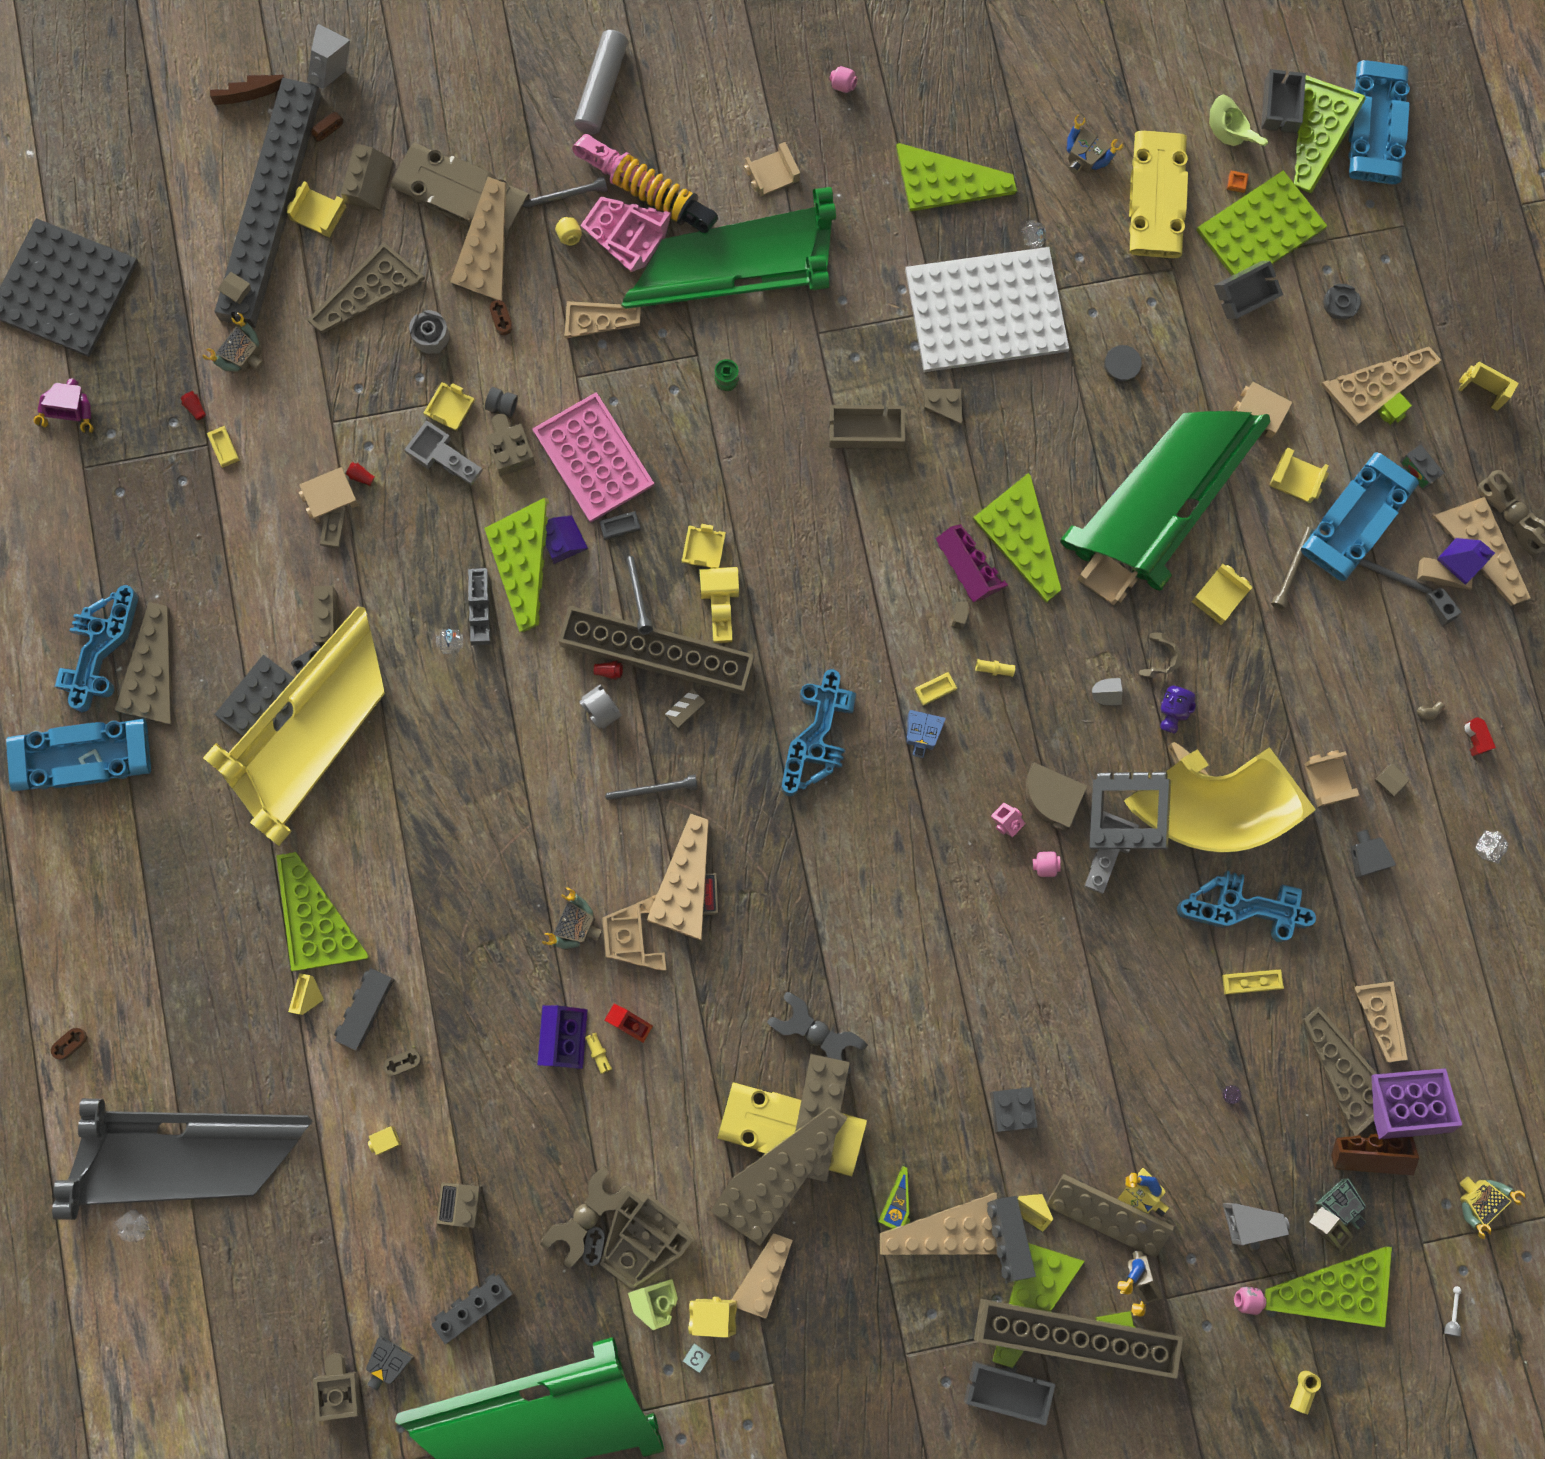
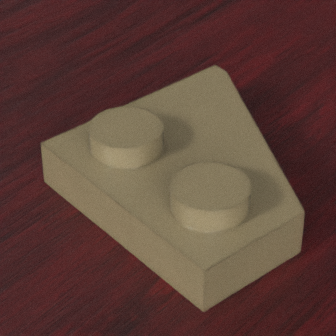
M924 389L925 410L936 413L944 419L948 418L955 421L957 425H962L961 389Z

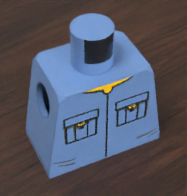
M913 710L909 711L907 744L914 746L913 756L924 758L925 749L933 750L945 722L944 717Z

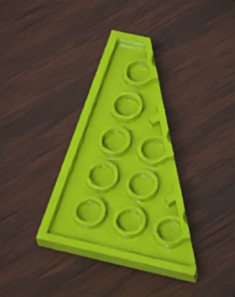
M1306 76L1303 123L1297 132V161L1295 164L1296 175L1294 177V184L1298 189L1312 193L1366 100L1365 95Z
M901 143L896 144L910 212L1013 195L1017 192L1013 174Z
M1028 473L974 516L973 521L1047 603L1061 591V586L1031 475Z
M542 498L484 528L519 632H525L539 625L541 605L539 594L543 581L542 569L544 567V560L542 559L543 547L546 546L548 498Z
M296 852L276 855L291 971L295 972L369 959L368 953Z
M1383 1247L1266 1288V1306L1264 1310L1385 1327L1392 1247Z

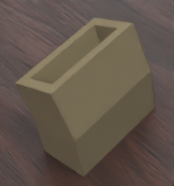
M230 272L217 290L236 303L241 304L245 296L251 291L250 283Z
M968 602L955 603L954 619L951 627L963 630L968 616Z
M1392 763L1375 779L1392 797L1410 780Z

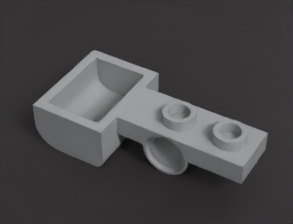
M426 420L404 449L406 454L427 469H430L436 461L452 475H457L470 485H473L482 473V468L449 447L450 436Z
M1103 811L1102 829H1138L1139 827L1135 823ZM1098 849L1084 887L1103 894L1119 851L1127 854L1130 849Z

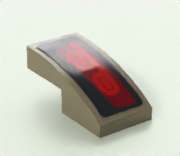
M706 873L703 915H718L716 873Z

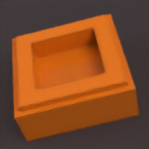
M1231 170L1227 190L1245 193L1249 174Z

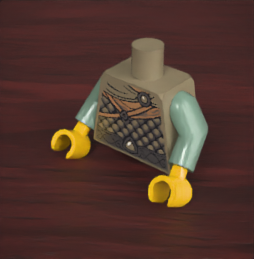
M237 313L241 317L240 321L236 322L233 317L231 319L235 324H239L240 328L236 326L216 352L210 348L206 349L211 353L210 358L206 355L202 356L205 360H212L215 365L224 371L238 372L242 370L246 372L250 366L259 370L264 362L258 358L261 351L258 348L260 342L257 334L247 322H244L243 315Z
M567 887L566 889L570 892L569 896L566 897L562 894L561 897L568 901L553 934H544L549 936L548 942L542 941L544 945H553L562 949L576 948L580 944H585L587 937L598 941L602 933L601 929L592 926L595 918L588 903L575 894L574 890Z

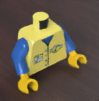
M1144 1168L1138 1174L1131 1173L1130 1177H1126V1189L1118 1197V1200L1146 1213L1154 1210L1162 1217L1169 1207L1160 1201L1165 1194V1189L1159 1184L1157 1179L1152 1177Z

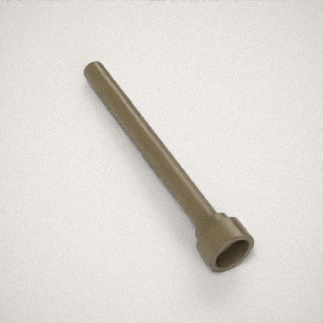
M1311 527L1306 528L1281 591L1272 600L1271 605L1277 609H1286L1288 604L1287 594L1303 557L1301 548L1314 531Z

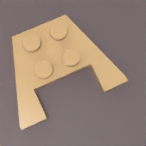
M657 895L602 918L606 958L666 971L665 952L644 954L641 914L650 913Z

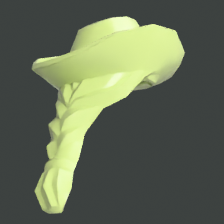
M1223 94L1215 99L1210 109L1209 124L1214 135L1219 140L1232 146L1242 144L1244 140L1256 142L1260 146L1268 144L1266 138L1259 136V134L1250 129V123L1232 98Z

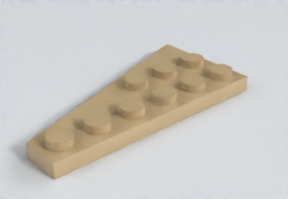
M487 177L451 283L503 301L506 183Z
M1430 347L1411 352L1408 355L1396 357L1390 361L1381 362L1357 370L1354 373L1322 382L1321 386L1351 421L1358 426L1396 394L1402 392L1437 365L1441 359Z
M1485 497L1438 513L1432 517L1442 525L1446 534H1450L1453 539L1481 540L1495 552L1481 570L1487 580H1491L1496 586V590L1511 606L1531 598Z
M690 813L647 921L702 941L709 820Z
M997 1193L989 1194L963 1205L955 1206L929 1217L880 1233V1254H997L996 1239L992 1234L993 1226L987 1212V1203L997 1199Z

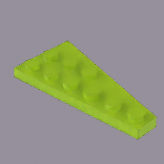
M1028 1243L1036 1277L1016 1281L1009 1304L1051 1311L1084 1261ZM996 1346L992 1361L1013 1368L1024 1350Z

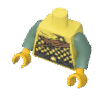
M1466 1177L1460 1182V1185L1466 1191L1460 1198L1464 1219L1472 1228L1479 1231L1478 1234L1481 1239H1485L1482 1231H1487L1491 1235V1228L1488 1224L1512 1202L1510 1198H1513L1516 1205H1522L1519 1200H1516L1518 1196L1526 1199L1523 1192H1515L1514 1189L1493 1180H1479L1474 1183L1469 1177Z

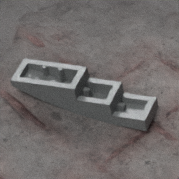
M468 569L471 646L489 645L488 569Z

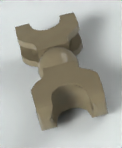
M1495 470L1491 472L1487 479L1479 483L1477 487L1479 495L1482 498L1485 497L1488 504L1495 507L1500 513L1504 511L1506 521L1510 524H1515L1512 528L1517 534L1519 543L1527 553L1531 555L1539 554L1545 547V540L1541 537V534H1545V521L1538 519L1533 513L1528 515L1527 506L1523 502L1517 501L1520 497L1515 491L1514 484L1503 471ZM1494 476L1501 479L1500 485L1495 482ZM1484 485L1489 486L1492 492H1486ZM1532 541L1538 545L1537 549L1531 546Z
M605 1166L600 1167L588 1181L589 1196L585 1200V1204L576 1208L573 1218L567 1223L553 1225L541 1240L540 1245L543 1248H549L557 1240H564L569 1244L570 1251L564 1260V1264L568 1268L572 1267L584 1253V1236L588 1229L593 1228L597 1224L599 1215L601 1216L606 1210H615L627 1191L632 1190L629 1186H623L615 1194L606 1193L602 1188V1183L608 1174Z

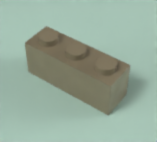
M333 585L313 586L314 643L316 645L320 644L323 646L337 630V591Z

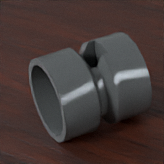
M492 387L486 398L485 410L494 413L499 411L500 414H505L508 418H511L517 406L518 395L509 392L504 394L501 389Z

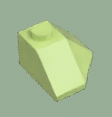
M673 1279L628 1293L633 1313L652 1330L670 1324L672 1318L670 1314L678 1300Z

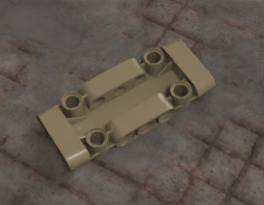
M415 142L410 146L391 183V188L412 196L417 203L425 202L428 208L470 226L487 177L506 183L504 226L506 240L510 238L525 210V207H523L524 201L530 198L529 193L509 185L504 179H497L492 173L454 156H444L440 150H431ZM436 159H439V160H440L439 162H436V163L433 162V161L436 160Z

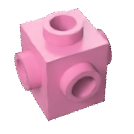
M1005 803L991 816L997 824L996 829L1003 835L1006 833L1013 837L1025 825L1021 818L1022 813Z

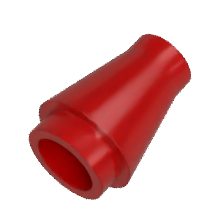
M190 391L180 398L181 404L196 420L206 416L198 394H195L194 391Z
M352 462L345 473L349 479L371 486L375 479V476L358 462Z
M618 661L594 664V675L614 680L622 677L623 665L618 663Z

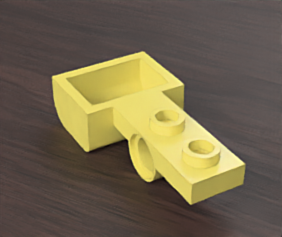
M738 568L700 569L701 599H711L713 643L732 642L730 597H739Z

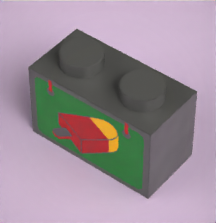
M1421 444L1400 461L1407 472L1417 478L1422 490L1433 484L1444 474Z

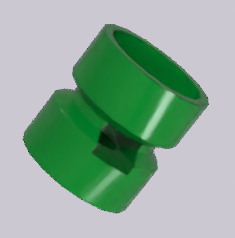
M729 359L719 361L714 370L715 384L720 390L731 391L738 384V366Z

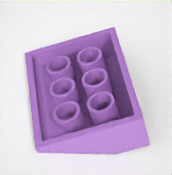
M1446 1068L1372 1075L1374 1122L1379 1139L1452 1133L1462 1126Z

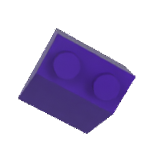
M572 515L553 517L548 520L545 547L553 564L588 549Z

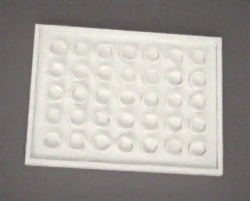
M1049 247L905 268L924 372L1069 351Z

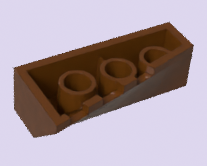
M1370 1134L1366 1138H1362L1360 1135L1336 1138L1331 1154L1335 1169L1414 1176L1419 1161L1413 1136L1379 1139L1378 1134Z

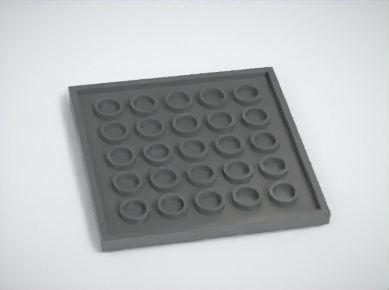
M36 218L0 286V321L90 357L138 260Z

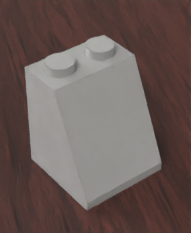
M318 24L311 49L307 81L324 89L346 71L350 40Z
M1234 1203L1223 1204L1232 1244L1245 1245L1289 1235L1288 1229H1290V1225L1284 1214Z

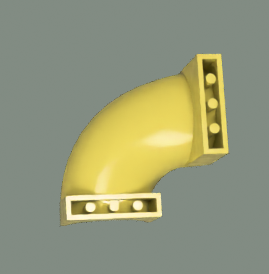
M1270 747L1233 773L1224 776L1214 777L1200 772L1209 764L1198 749L1182 758L1177 764L1166 771L1167 779L1171 780L1169 838L1192 848L1213 852H1235L1251 849L1279 837L1316 810ZM1139 790L1124 800L1132 813L1153 829H1157L1159 790Z

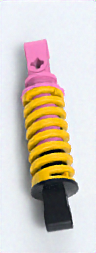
M584 134L573 145L572 150L574 154L600 169L602 173L610 175L611 184H615L627 192L631 191L633 196H639L641 201H647L648 205L655 206L657 211L671 212V219L680 226L687 222L700 232L708 233L718 221V215L714 210L697 202L698 195L696 193L683 189L678 194L680 190L679 184H674L670 189L671 179H666L663 182V174H658L655 177L656 172L654 169H650L647 172L646 164H642L639 167V160L634 159L630 153L626 152L621 156L618 151L610 149L588 134Z

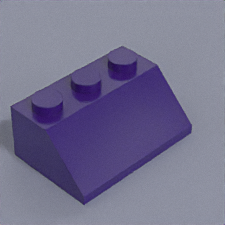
M558 1005L542 1006L537 1065L583 1069L588 1009Z

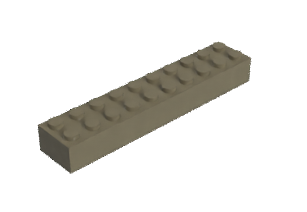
M570 605L558 641L560 647L618 661L619 663L744 696L754 660L753 654L653 628L651 633L642 635L638 632L637 623Z
M980 1298L974 1340L980 1343L1177 1379L1183 1337Z

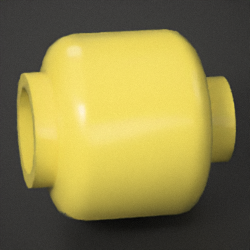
M564 217L559 220L555 227L559 240L563 244L575 245L582 236L581 228L574 218Z

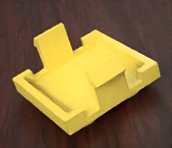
M441 382L425 409L424 415L457 432L475 399L463 394V388L453 383L449 387Z
M702 524L701 529L688 526L682 563L707 568H719L726 532L713 531V526Z

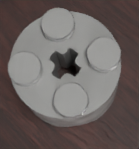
M426 310L412 318L409 330L416 348L428 354L440 353L449 341V330L441 314L432 310Z
M601 684L581 697L582 700L579 701L588 714L592 713L590 718L599 729L606 728L622 716Z

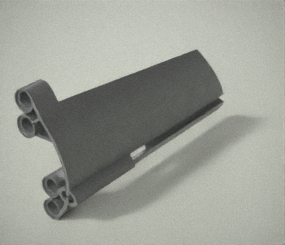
M82 1098L79 1106L81 1119L78 1125V1135L81 1137L69 1178L55 1182V1202L52 1209L53 1219L75 1220L80 1205L254 1196L297 1144L302 1134L313 1121L309 1115L106 1111L104 1099ZM162 1123H186V1129L180 1135L157 1134V1129Z

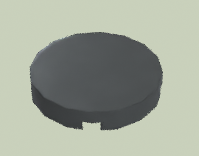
M1337 284L1326 292L1323 300L1324 308L1332 318L1347 320L1359 311L1361 297L1352 286Z
M1127 345L1113 347L1107 353L1104 360V368L1107 374L1119 382H1127L1134 379L1142 366L1139 353Z

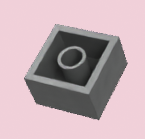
M1032 1087L990 1092L995 1132L1038 1127Z

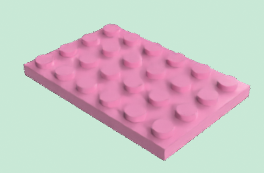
M597 392L532 429L590 523L655 486Z

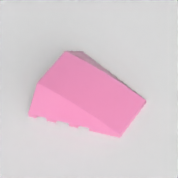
M600 197L581 224V227L628 270L633 272L647 265L656 252L661 240L665 238L671 212H659L654 208H641L636 204L628 205L624 204L623 201Z

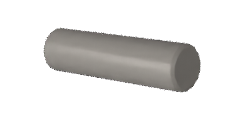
M606 30L602 33L574 119L575 127L586 134H597L600 132L621 67L628 39L619 31Z

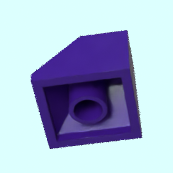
M1455 538L1437 560L1466 585L1491 559L1495 552L1481 540Z

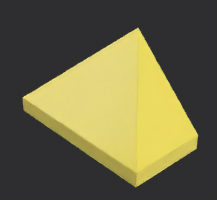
M299 973L288 1012L303 1015L324 1000L313 976Z
M1043 1195L1018 1197L1022 1219L1043 1232L1053 1220Z

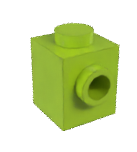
M1399 392L1385 403L1378 412L1380 417L1391 425L1393 422L1399 423L1407 416L1405 413L1412 405Z

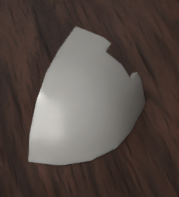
M1121 678L1104 679L1097 682L1092 688L1093 699L1102 705H1122Z

